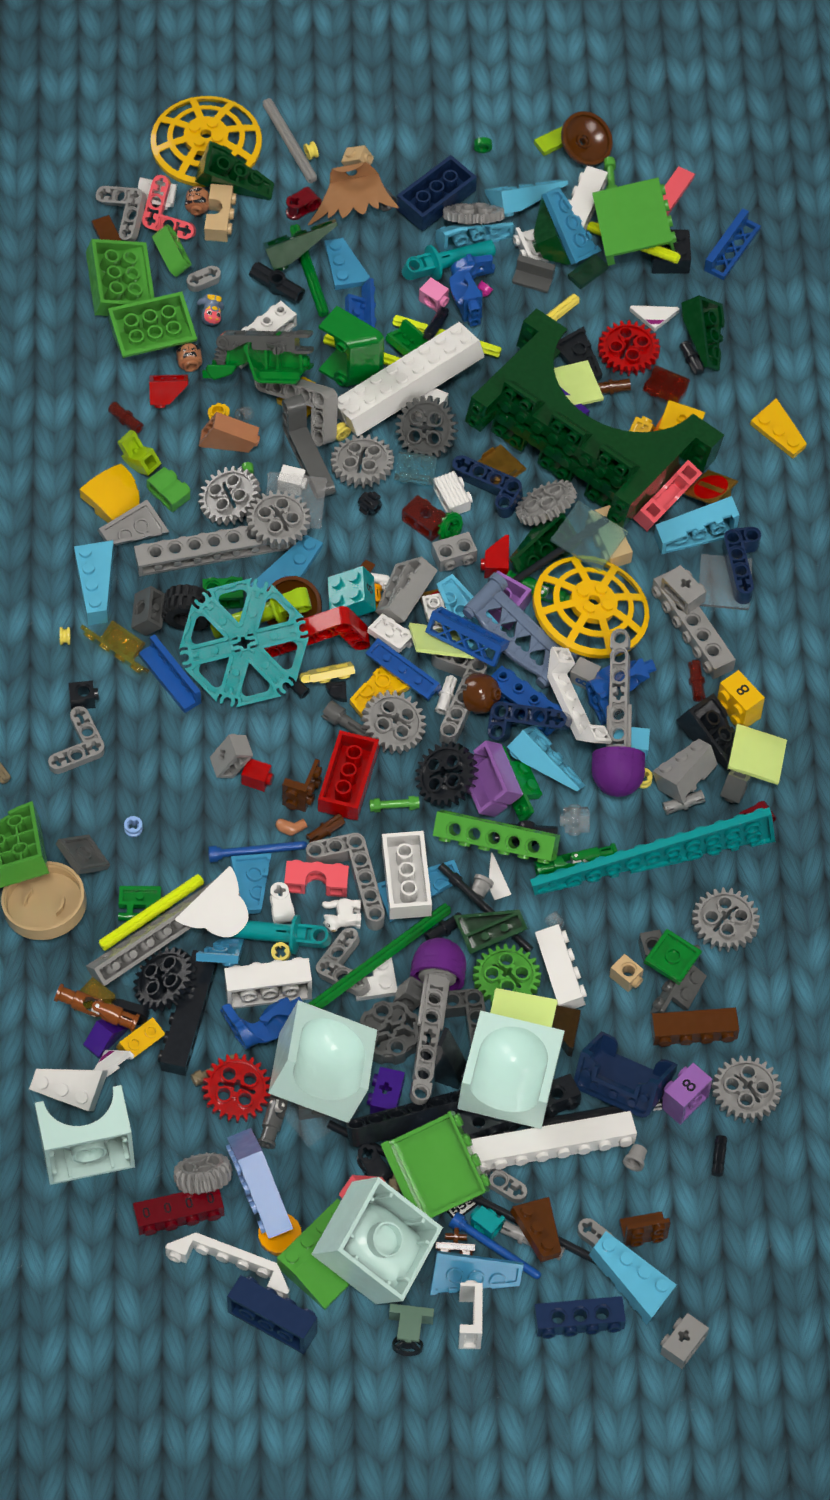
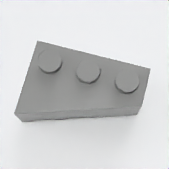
M422 556L395 564L375 612L379 615L383 613L387 617L392 618L396 623L405 622L438 570Z
M698 739L652 772L659 791L684 804L690 791L694 792L697 789L696 784L700 780H705L718 764L712 746Z

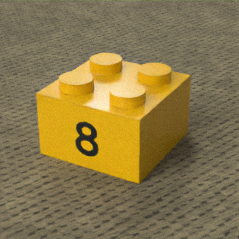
M739 670L720 682L717 698L726 709L731 722L735 726L740 724L749 727L761 718L765 697Z

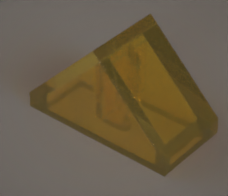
M93 977L80 990L101 999L105 1004H111L116 999L113 992ZM88 1000L83 1005L86 1009H92V1004L95 1001Z

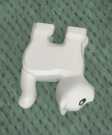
M342 898L322 903V906L326 909L336 908L337 916L330 914L323 916L325 919L323 924L330 932H336L340 927H356L360 929L361 900Z

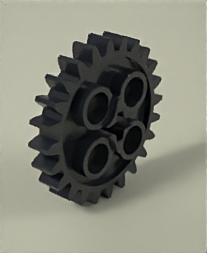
M450 741L447 744L442 742L441 747L435 744L434 751L428 749L429 755H422L424 762H418L421 769H416L415 772L419 773L420 776L416 777L415 780L420 783L416 788L421 790L419 794L425 797L424 800L432 805H438L441 808L446 805L450 808L452 802L459 805V798L465 801V793L472 794L469 788L476 787L472 781L478 779L474 773L479 771V769L473 766L478 762L472 759L474 754L470 753L468 748L463 747L459 743L455 744Z
M166 947L164 952L159 949L158 955L152 954L151 960L145 959L146 965L139 966L142 971L135 973L139 978L133 981L137 985L133 988L136 992L134 996L141 1005L149 1010L152 1009L154 1012L157 1009L163 1011L165 1006L171 1009L172 1003L178 1005V999L184 1000L183 994L191 992L188 989L189 986L194 985L191 979L197 977L193 973L197 970L194 966L195 961L191 959L192 957L181 948L178 950L176 947H173L172 950Z

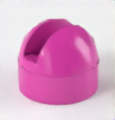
M482 280L477 286L479 290L483 291V297L488 296L493 291Z

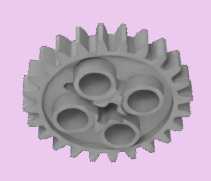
M459 203L444 207L443 218L460 224H489L503 220L504 209L487 203Z
M362 434L359 438L352 435V440L345 438V443L339 442V447H334V452L331 453L332 472H335V477H340L341 483L347 481V486L354 483V488L358 484H361L362 488H365V484H369L372 487L373 482L379 485L380 479L386 480V475H391V470L394 468L393 450H390V445H385L384 440L378 442L377 436L371 439L370 434L366 438Z
M232 466L230 471L225 467L223 473L217 470L218 475L214 476L211 474L212 480H205L207 486L201 487L204 493L199 494L201 498L198 501L201 505L200 509L207 519L209 518L212 523L216 521L218 525H221L223 522L225 526H228L229 521L235 525L237 519L243 522L242 517L248 516L247 510L250 509V504L255 503L256 497L261 498L259 494L262 491L259 487L260 483L253 473H250L248 469L244 471L242 467L236 470ZM225 483L230 491L232 499L236 504V508H234L233 504L231 503L230 497L223 486Z
M563 479L559 482L555 480L553 483L548 481L545 486L541 484L540 488H533L532 493L528 492L527 497H522V501L517 503L519 506L516 507L517 511L515 513L524 525L528 524L531 526L535 524L537 526L540 522L545 524L546 520L552 521L554 517H559L560 513H565V509L571 508L570 504L575 503L574 499L577 498V492L572 482L569 483L568 480L565 482Z
M270 490L269 496L262 493V499L256 497L255 503H251L250 509L247 510L248 530H251V536L256 535V541L262 539V545L269 542L270 548L274 544H277L278 549L281 548V544L288 548L289 542L296 545V539L302 541V535H307V529H310V508H307L306 502L302 503V497L295 499V493L288 496L287 490L284 494H281L280 490L273 494Z
M386 690L384 695L379 692L376 697L372 696L370 701L366 703V708L362 711L363 716L360 721L365 723L361 728L367 729L364 736L379 739V746H383V752L387 748L390 749L391 754L395 750L401 754L403 749L409 752L411 747L413 749L416 747L417 743L422 740L421 736L425 734L423 729L426 723L422 721L426 716L420 715L423 709L416 708L418 702H410L411 696L405 699L404 692L400 696H397L396 690H394L392 695H390L388 690ZM383 707L389 709L390 712L385 711ZM402 715H406L409 720L405 719ZM378 725H382L385 730L379 728ZM397 732L402 733L404 737L399 736Z
M722 887L721 893H718L716 889L713 890V895L706 892L705 898L700 897L699 903H695V910L692 913L693 931L698 932V939L704 937L703 944L710 942L711 949L717 945L718 951H721L722 947H726L727 952L730 951V947L738 951L739 944L745 948L746 941L751 943L752 936L756 937L760 924L758 923L760 915H756L758 908H752L754 901L747 902L748 895L743 898L740 897L741 891L733 894V888L730 889L729 893L725 891L724 887ZM720 905H726L729 908H722ZM741 917L744 921H739L736 918ZM707 919H714L715 922H709ZM723 931H729L731 934L726 935Z
M740 1056L739 1062L731 1058L730 1064L724 1062L723 1068H718V1075H714L713 1080L715 1082L712 1084V1089L715 1090H713L712 1096L717 1097L715 1104H721L720 1111L727 1110V1117L734 1114V1121L742 1117L743 1123H745L746 1118H750L751 1122L754 1123L756 1116L761 1121L763 1113L769 1117L770 1110L775 1111L776 1104H779L780 1098L778 1096H781L782 1090L779 1089L781 1082L777 1081L779 1075H772L774 1068L767 1069V1062H764L762 1065L759 1064V1058L755 1062L751 1060V1056H748L747 1061H744L743 1057ZM749 1073L752 1077L747 1078L743 1074ZM733 1085L736 1087V1089L731 1090L727 1086ZM762 1088L766 1090V1093H760L757 1089ZM741 1101H748L750 1105H744Z

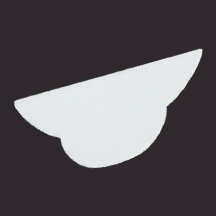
M229 866L175 920L189 927L206 928L212 934L220 937H232L239 933L248 922V910L243 899L238 895V881L232 867Z

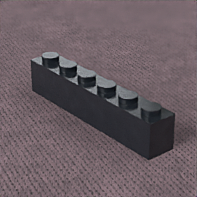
M193 950L191 959L195 961L194 966L197 968L193 973L197 977L191 979L194 983L193 986L188 987L191 992L184 993L185 999L179 998L178 1005L174 1004L176 1006L175 1013L171 1012L169 1018V1025L171 1027L169 1031L165 1032L163 1039L165 1047L164 1050H160L158 1055L161 1071L183 1076L187 1074L218 967L217 962L196 961V953L199 952L197 950Z

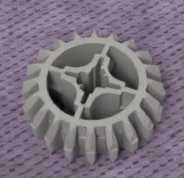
M215 1152L191 1155V1157L184 1158L183 1161L178 1162V1165L174 1167V1182H176L178 1190L183 1191V1193L189 1192L191 1195L194 1193L199 1195L201 1193L207 1194L210 1191L215 1192L216 1189H222L223 1186L232 1180V1165L228 1157L223 1156V1154H216Z

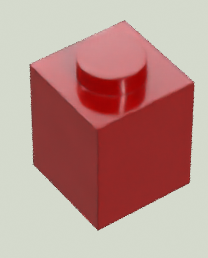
M250 759L241 774L242 785L265 792L267 785H271L274 778L272 765Z

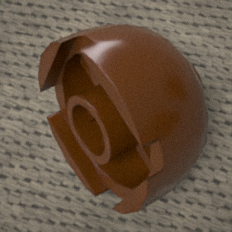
M473 673L466 679L465 684H468L467 690H463V700L466 709L473 711L474 714L490 712L493 704L499 702L501 698L498 682L492 676L482 673Z

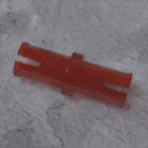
M113 402L109 406L108 411L116 416L122 425L128 426L136 434L143 429L144 424L138 421L131 411L125 410L117 402Z
M692 660V663L688 662L690 671L689 684L692 686L693 701L700 702L706 698L703 685L705 678L702 676L701 661Z

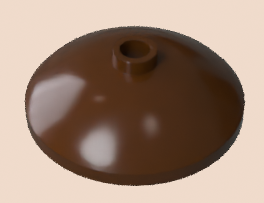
M587 111L576 112L568 117L562 126L561 140L567 154L577 163L585 166H594L600 164L609 156L613 144L612 135L607 124L598 115Z
M286 576L272 583L281 594L300 587L307 588L312 608L300 614L307 618L321 613V596L317 588L310 581L298 576ZM275 619L267 621L269 626L279 624Z

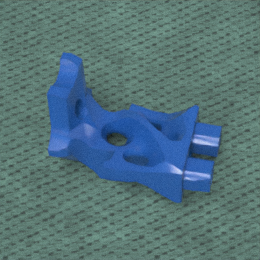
M467 254L466 257L456 261L450 268L452 274L449 278L451 293L461 312L462 321H468L469 326L481 324L483 292L478 289L473 279L478 276L494 273L495 265L492 264V254L484 256Z
M643 658L630 661V692L640 683L650 678V673L656 671L652 659L646 662L643 661ZM610 665L598 671L595 679L586 682L588 703L594 709L601 725L607 723ZM623 672L615 675L616 681H622L625 678V673Z
M287 997L279 999L264 1010L259 1018L260 1021L256 1023H249L239 1018L230 1004L223 1005L220 1012L233 1031L235 1039L247 1050L258 1043H268L278 1039L279 1033L297 1001L302 1000L300 997L289 1001Z

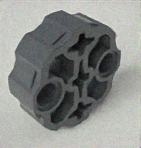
M383 1000L374 1003L369 1011L362 1014L360 1024L377 1030L373 1055L374 1062L397 1065L405 1062L408 1056L416 1052L420 1028L417 1025L418 1016L412 1013L406 1004L399 1001L386 1002ZM379 1013H385V1014H387V1015L381 1017V1016H379V1015H377V1014H379ZM400 1049L402 1051L400 1053H395L392 1050Z

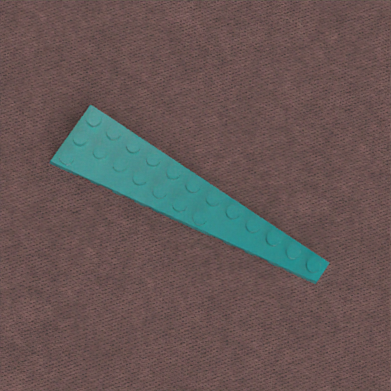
M770 807L765 809L759 808L752 813L739 814L732 819L719 820L705 827L699 826L686 833L679 832L666 839L659 838L646 845L639 844L626 851L619 850L613 855L599 856L593 861L580 862L573 867L560 868L546 875L540 874L530 879L534 895L579 886L585 880L591 883L597 882L601 877L607 875L615 878L619 877V873L630 871V874L700 859L706 853L714 856L719 855L724 849H731V852L739 850V846L746 844L754 847L776 842Z

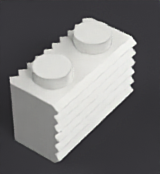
M455 471L433 479V490L446 513L453 511L461 514L471 509L472 496L469 491H465L464 481L461 476L458 477Z

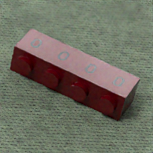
M216 1189L215 1192L210 1191L207 1194L201 1193L199 1195L197 1193L191 1195L189 1192H180L133 1203L139 1235L149 1236L157 1231L165 1229L171 1231L177 1229L178 1226H193L200 1221H215L224 1216V1205L220 1189Z

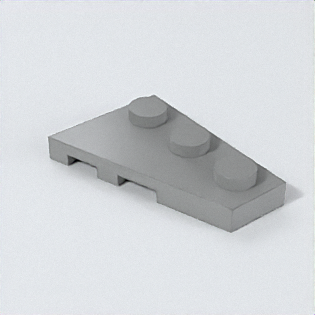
M145 500L98 529L103 540H113L114 546L169 533L148 500Z

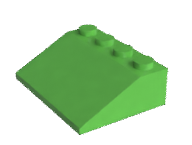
M91 239L86 250V258L95 315L108 316V308L155 298L146 242Z
M183 292L108 308L109 324L122 358L197 341Z
M338 1198L277 1257L280 1271L324 1310L350 1286L344 1279L311 1255L341 1202Z

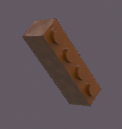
M736 1007L653 1013L651 1016L653 1046L667 1047L671 1044L690 1045L696 1042L709 1044L713 1041L732 1042L737 1040L739 1035Z

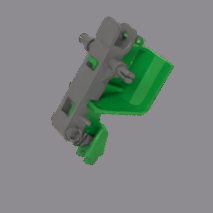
M225 330L216 339V345L218 346L215 349L217 351L215 353L216 356L212 364H208L206 369L202 370L203 378L217 380L229 376L240 365L248 362L253 378L258 383L297 384L300 381V376L314 366V363H310V358L307 356V354L314 351V347L300 345V338L311 337L313 331Z

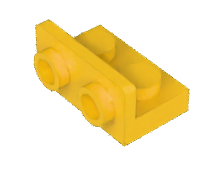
M152 1017L121 1040L116 1048L118 1051H131L135 1058L162 1038L165 1032Z

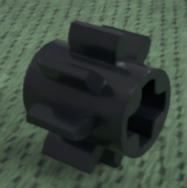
M375 491L364 492L358 499L359 511L364 515H375L382 507V503L379 500L381 496Z

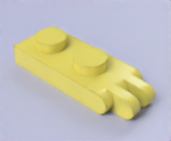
M350 661L308 670L307 672L300 673L299 679L303 683L318 681L319 683H327L332 678H349L351 674H355V669Z

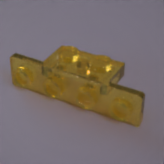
M113 620L102 636L82 624L80 628L85 631L83 635L92 641L97 639L101 642L99 646L108 652L110 649L116 653L114 656L122 662L126 660L130 662V667L136 672H149L148 668L135 660L145 645L143 640Z

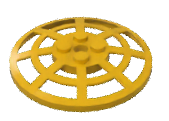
M198 96L182 100L170 106L159 116L151 133V150L157 165L169 177L190 186L206 187L196 183V177L186 175L185 173L190 165L198 167L200 161L194 160L196 154L203 156L209 141L227 147L235 157L239 155L247 160L245 164L252 168L260 156L262 135L256 119L240 104L222 97ZM198 102H217L225 105L221 108L213 105H199ZM191 104L192 106L182 111L175 118L166 117L184 105ZM233 107L238 109L251 120L253 125H242L238 117L230 112ZM202 110L218 111V113L214 117L204 116ZM191 112L195 113L196 118L189 123L180 120ZM227 115L236 125L226 126L221 120ZM160 123L170 124L167 132V142L157 146L156 133ZM175 126L184 128V136L173 139ZM245 131L256 132V144L252 155L242 149L245 142ZM239 132L237 145L228 140V133ZM209 134L210 137L204 138L202 135ZM185 143L186 147L190 150L187 156L183 155L176 145ZM170 148L172 153L183 162L179 170L177 171L168 165L161 157L160 152Z
M572 556L561 559L543 571L534 587L533 608L540 626L553 641L563 648H568L569 651L575 654L597 659L610 658L612 651L610 648V637L614 630L619 628L626 629L629 626L637 633L630 640V650L637 646L647 630L649 606L641 587L627 572L608 561L588 556ZM572 562L575 569L566 572L560 578L548 575L554 568L562 564ZM581 562L598 564L609 568V570L606 572L597 568L583 567ZM587 572L603 575L604 578L601 582L590 580ZM618 573L627 580L638 594L630 593L627 587L615 577V574ZM575 574H579L582 579L577 585L565 581ZM611 580L614 581L622 589L624 593H614V591L608 586ZM543 582L555 585L553 590L554 604L542 607L541 604ZM561 587L571 591L569 600L560 602L559 593ZM589 599L596 600L598 604L594 605ZM618 601L628 602L627 615L617 609ZM633 601H642L644 620L641 627L632 620L634 613ZM571 608L574 614L579 617L577 622L568 617L564 609ZM557 611L560 618L572 628L567 638L552 626L546 617L547 614ZM613 616L622 621L619 626L609 630L607 621ZM586 622L599 624L601 631L587 629L583 626ZM579 633L590 637L603 638L606 649L589 648L579 645L574 641Z

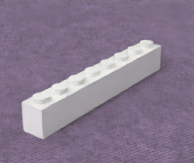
M631 1111L542 1126L541 1129L531 1128L471 1139L473 1145L470 1147L473 1154L477 1153L482 1164L479 1167L484 1172L494 1168L497 1170L504 1169L511 1165L523 1166L528 1162H544L556 1157L566 1158L573 1154L584 1155L595 1150L606 1151L612 1147H628L635 1144L637 1131Z

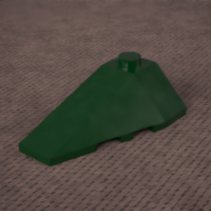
M542 197L533 232L535 241L532 243L536 253H541L543 259L566 265L571 264Z

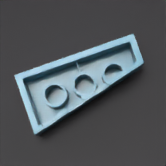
M730 496L656 524L654 537L661 555L723 540L727 530L738 527L740 515L733 497Z
M111 540L74 546L75 561L88 626L108 623L114 542Z
M607 1231L589 1254L606 1277H609L615 1284V1288L630 1302L629 1305L634 1311L636 1310L640 1314L646 1325L677 1285Z

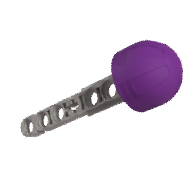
M619 628L614 630L610 637V648L612 651L610 653V691L606 729L612 742L592 753L593 779L603 793L613 797H624L635 792L642 784L645 775V753L639 749L631 748L632 705L629 704L630 654L627 651L630 650V636L626 630ZM619 634H624L626 636L624 642L622 643L615 642V639ZM619 653L625 654V659L622 662L615 661V657ZM619 672L625 673V678L622 681L615 680V675ZM617 687H621V693L624 695L621 696L620 700H618L615 697L619 694V689ZM617 711H624L622 719H614V714ZM617 730L624 731V736L621 739L614 738V733Z
M432 938L422 943L415 952L411 964L410 976L423 983L417 1022L420 1028L412 1076L413 1081L410 1089V1098L417 1105L425 1104L431 1095L432 1083L430 1082L434 1076L440 1031H443L448 991L460 990L464 986L466 974L465 955L456 943L446 938ZM429 996H437L440 1002L437 1004L430 1002ZM426 1015H435L437 1021L429 1022L426 1018ZM427 1033L430 1034V1037L432 1038L429 1042V1045H425L427 1042ZM423 1051L430 1053L431 1059L424 1060L420 1053ZM418 1071H426L429 1075V1078H420L418 1076ZM415 1090H423L426 1097L418 1098L415 1095Z

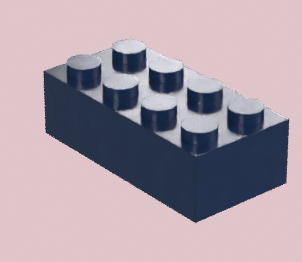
M450 155L397 195L396 201L399 208L396 209L423 231L443 216L444 207L459 204L476 191L477 176Z
M240 1275L227 1295L228 1313L303 1355L317 1334V1317L313 1311L298 1307L290 1298L284 1299L278 1296L277 1292L270 1287L264 1288L260 1286L252 1277L248 1276L246 1278Z

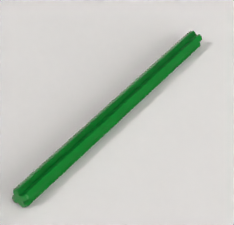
M446 903L440 905L432 911L431 916L421 919L308 1004L320 1009L325 1007L451 913L450 906Z

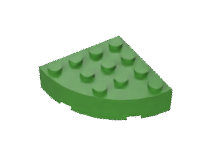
M33 801L8 811V815L0 820V888L49 874L40 818Z

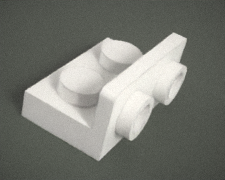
M140 177L138 189L143 191L148 199L153 180ZM158 181L157 184L160 185L159 191L155 190L154 193L163 195L164 192H160V190L166 183ZM171 183L164 210H168V207H174L177 184ZM158 196L154 197L152 204H156L159 207L161 199Z
M519 227L515 228L513 242L519 248V255L549 262V260L543 259L540 252L536 253L532 243L535 241L534 229L521 232Z
M383 613L368 627L367 633L376 639L379 638L398 653L405 647L411 648L413 645L410 630L402 627Z

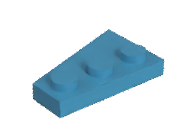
M344 238L325 240V249L335 290L363 286L370 276Z
M272 853L231 856L230 858L231 867L238 881L240 897L247 907L248 914L261 913Z
M223 937L214 942L213 947L207 946L204 948V952H197L196 961L222 963L224 966H234L239 963L244 948V939Z

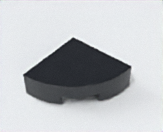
M346 681L325 683L327 693L333 699L347 702Z

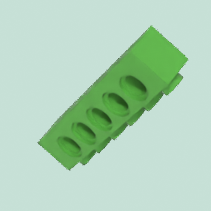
M446 810L437 811L433 836L439 837V840L443 842L455 840L462 846L478 845V849L490 851V848L498 850L497 853L510 855V853H515L518 858L529 859L533 857L537 858V862L545 864L556 860L560 835ZM454 824L460 826L461 831L459 834L454 832ZM474 828H477L480 831L479 838L474 837ZM494 832L500 836L498 843L492 838ZM514 836L517 837L520 841L518 847L514 846L512 843V838ZM533 841H537L539 843L540 847L538 851H535L532 848Z

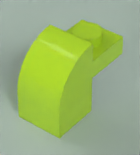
M133 430L128 431L117 442L124 453L121 456L123 460L140 474L149 476L162 464L154 449L143 446Z

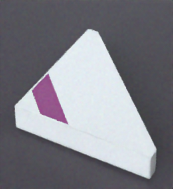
M631 306L629 311L655 332L677 315L679 308Z
M105 1050L94 1070L108 1071L106 1076L108 1077L120 1068L119 1064L126 1059H133L134 1054L131 1051Z

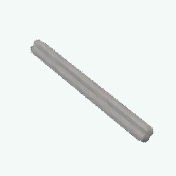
M271 98L265 99L263 107L309 183L316 182L317 175L273 100Z

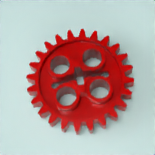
M628 320L627 324L620 321L619 326L613 323L612 328L607 326L606 332L602 331V336L599 337L598 356L602 357V363L607 362L606 368L613 367L612 372L620 370V375L624 371L627 372L628 376H630L631 372L638 375L639 370L645 373V368L651 369L652 364H656V359L659 358L660 352L659 339H656V333L651 334L652 328L645 329V324L638 326V321L634 325L631 324L630 320Z
M235 1053L234 1059H231L227 1054L226 1061L218 1058V1066L214 1063L211 1064L213 1071L206 1070V1075L209 1078H203V1083L207 1085L202 1087V1091L208 1093L203 1095V1100H210L206 1107H214L212 1114L220 1112L219 1119L227 1116V1122H230L233 1117L236 1123H239V1119L242 1117L247 1122L248 1115L255 1119V1111L262 1113L263 1109L260 1105L267 1107L268 1102L265 1099H269L271 1094L266 1092L269 1091L270 1087L266 1083L270 1081V1077H264L267 1070H260L261 1062L256 1065L253 1064L254 1057L247 1061L246 1054L242 1056V1059H238L237 1053ZM228 1071L232 1072L235 1077L227 1080L223 1074ZM253 1077L255 1083L248 1085L244 1082V1078ZM218 1083H222L226 1086H219ZM235 1085H239L238 1092L234 1091ZM226 1092L229 1094V1098L222 1100L218 1097V1094ZM247 1097L250 1103L243 1105L239 1102V1099Z

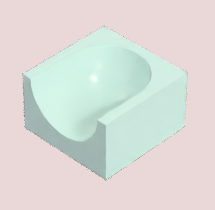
M298 1000L279 1033L269 1094L349 1123L369 1088L377 1030Z
M480 1011L461 1084L457 1109L541 1129L559 1059L564 1030Z
M121 1085L113 1087V1100L108 1111L97 1121L84 1126L63 1124L49 1114L44 1101L35 1103L40 1139L50 1185L135 1167L132 1133Z
M380 1177L352 1181L311 1255L373 1303L400 1302L406 1297L443 1227Z

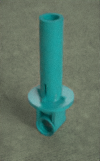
M489 239L439 253L433 245H428L425 247L424 254L408 258L402 268V275L407 280L430 275L431 278L438 281L442 277V269L451 267L456 261L466 257L467 254L472 256L492 254V256H495L494 242Z
M297 914L294 915L292 924L248 920L245 927L231 937L289 943L291 954H297L299 946L326 948L332 942V936L324 926L302 924L301 916ZM319 933H325V938L322 941H316Z

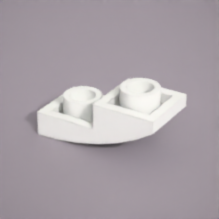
M440 593L421 597L427 622H429L433 610L439 607L445 608ZM435 621L432 629L440 630L443 628L441 623Z

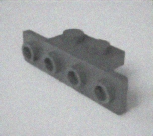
M693 965L680 985L670 979L667 980L662 986L663 991L660 996L654 1000L650 1014L664 1013L671 1000L683 1010L689 1009L707 975Z

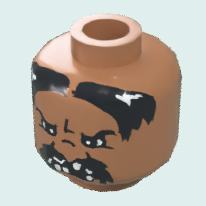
M196 186L187 191L185 208L193 215H201L208 211L209 193L203 187Z
M191 342L182 344L176 351L178 365L181 369L193 372L202 365L201 349L197 344Z

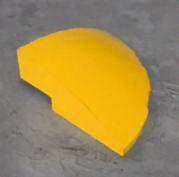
M122 464L103 471L79 489L80 498L95 509V514L107 523L140 503L139 490L137 489L135 479Z

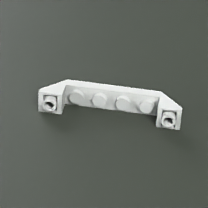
M552 647L550 649L547 678L562 711L568 713L572 718L570 728L575 739L592 743L611 744L612 740L605 726L590 724L567 675L576 664L568 648Z
M193 1233L170 1242L165 1247L166 1256L176 1263H180V1261L187 1263L192 1250L195 1249L199 1254L212 1255L220 1262L236 1264L241 1270L247 1271L249 1269L254 1271L262 1278L270 1277L267 1287L275 1290L278 1296L284 1299L289 1298L288 1286L278 1264L199 1233Z

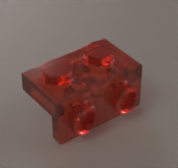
M656 365L653 368L651 377L644 384L643 391L648 392L651 396L665 399L667 402L670 400L680 403L686 395L690 379Z

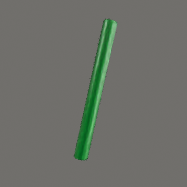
M298 224L290 226L292 237L293 234L301 230ZM307 250L299 259L319 316H328L329 309L309 251Z

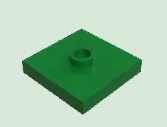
M666 929L644 960V963L680 985L701 955L702 950Z

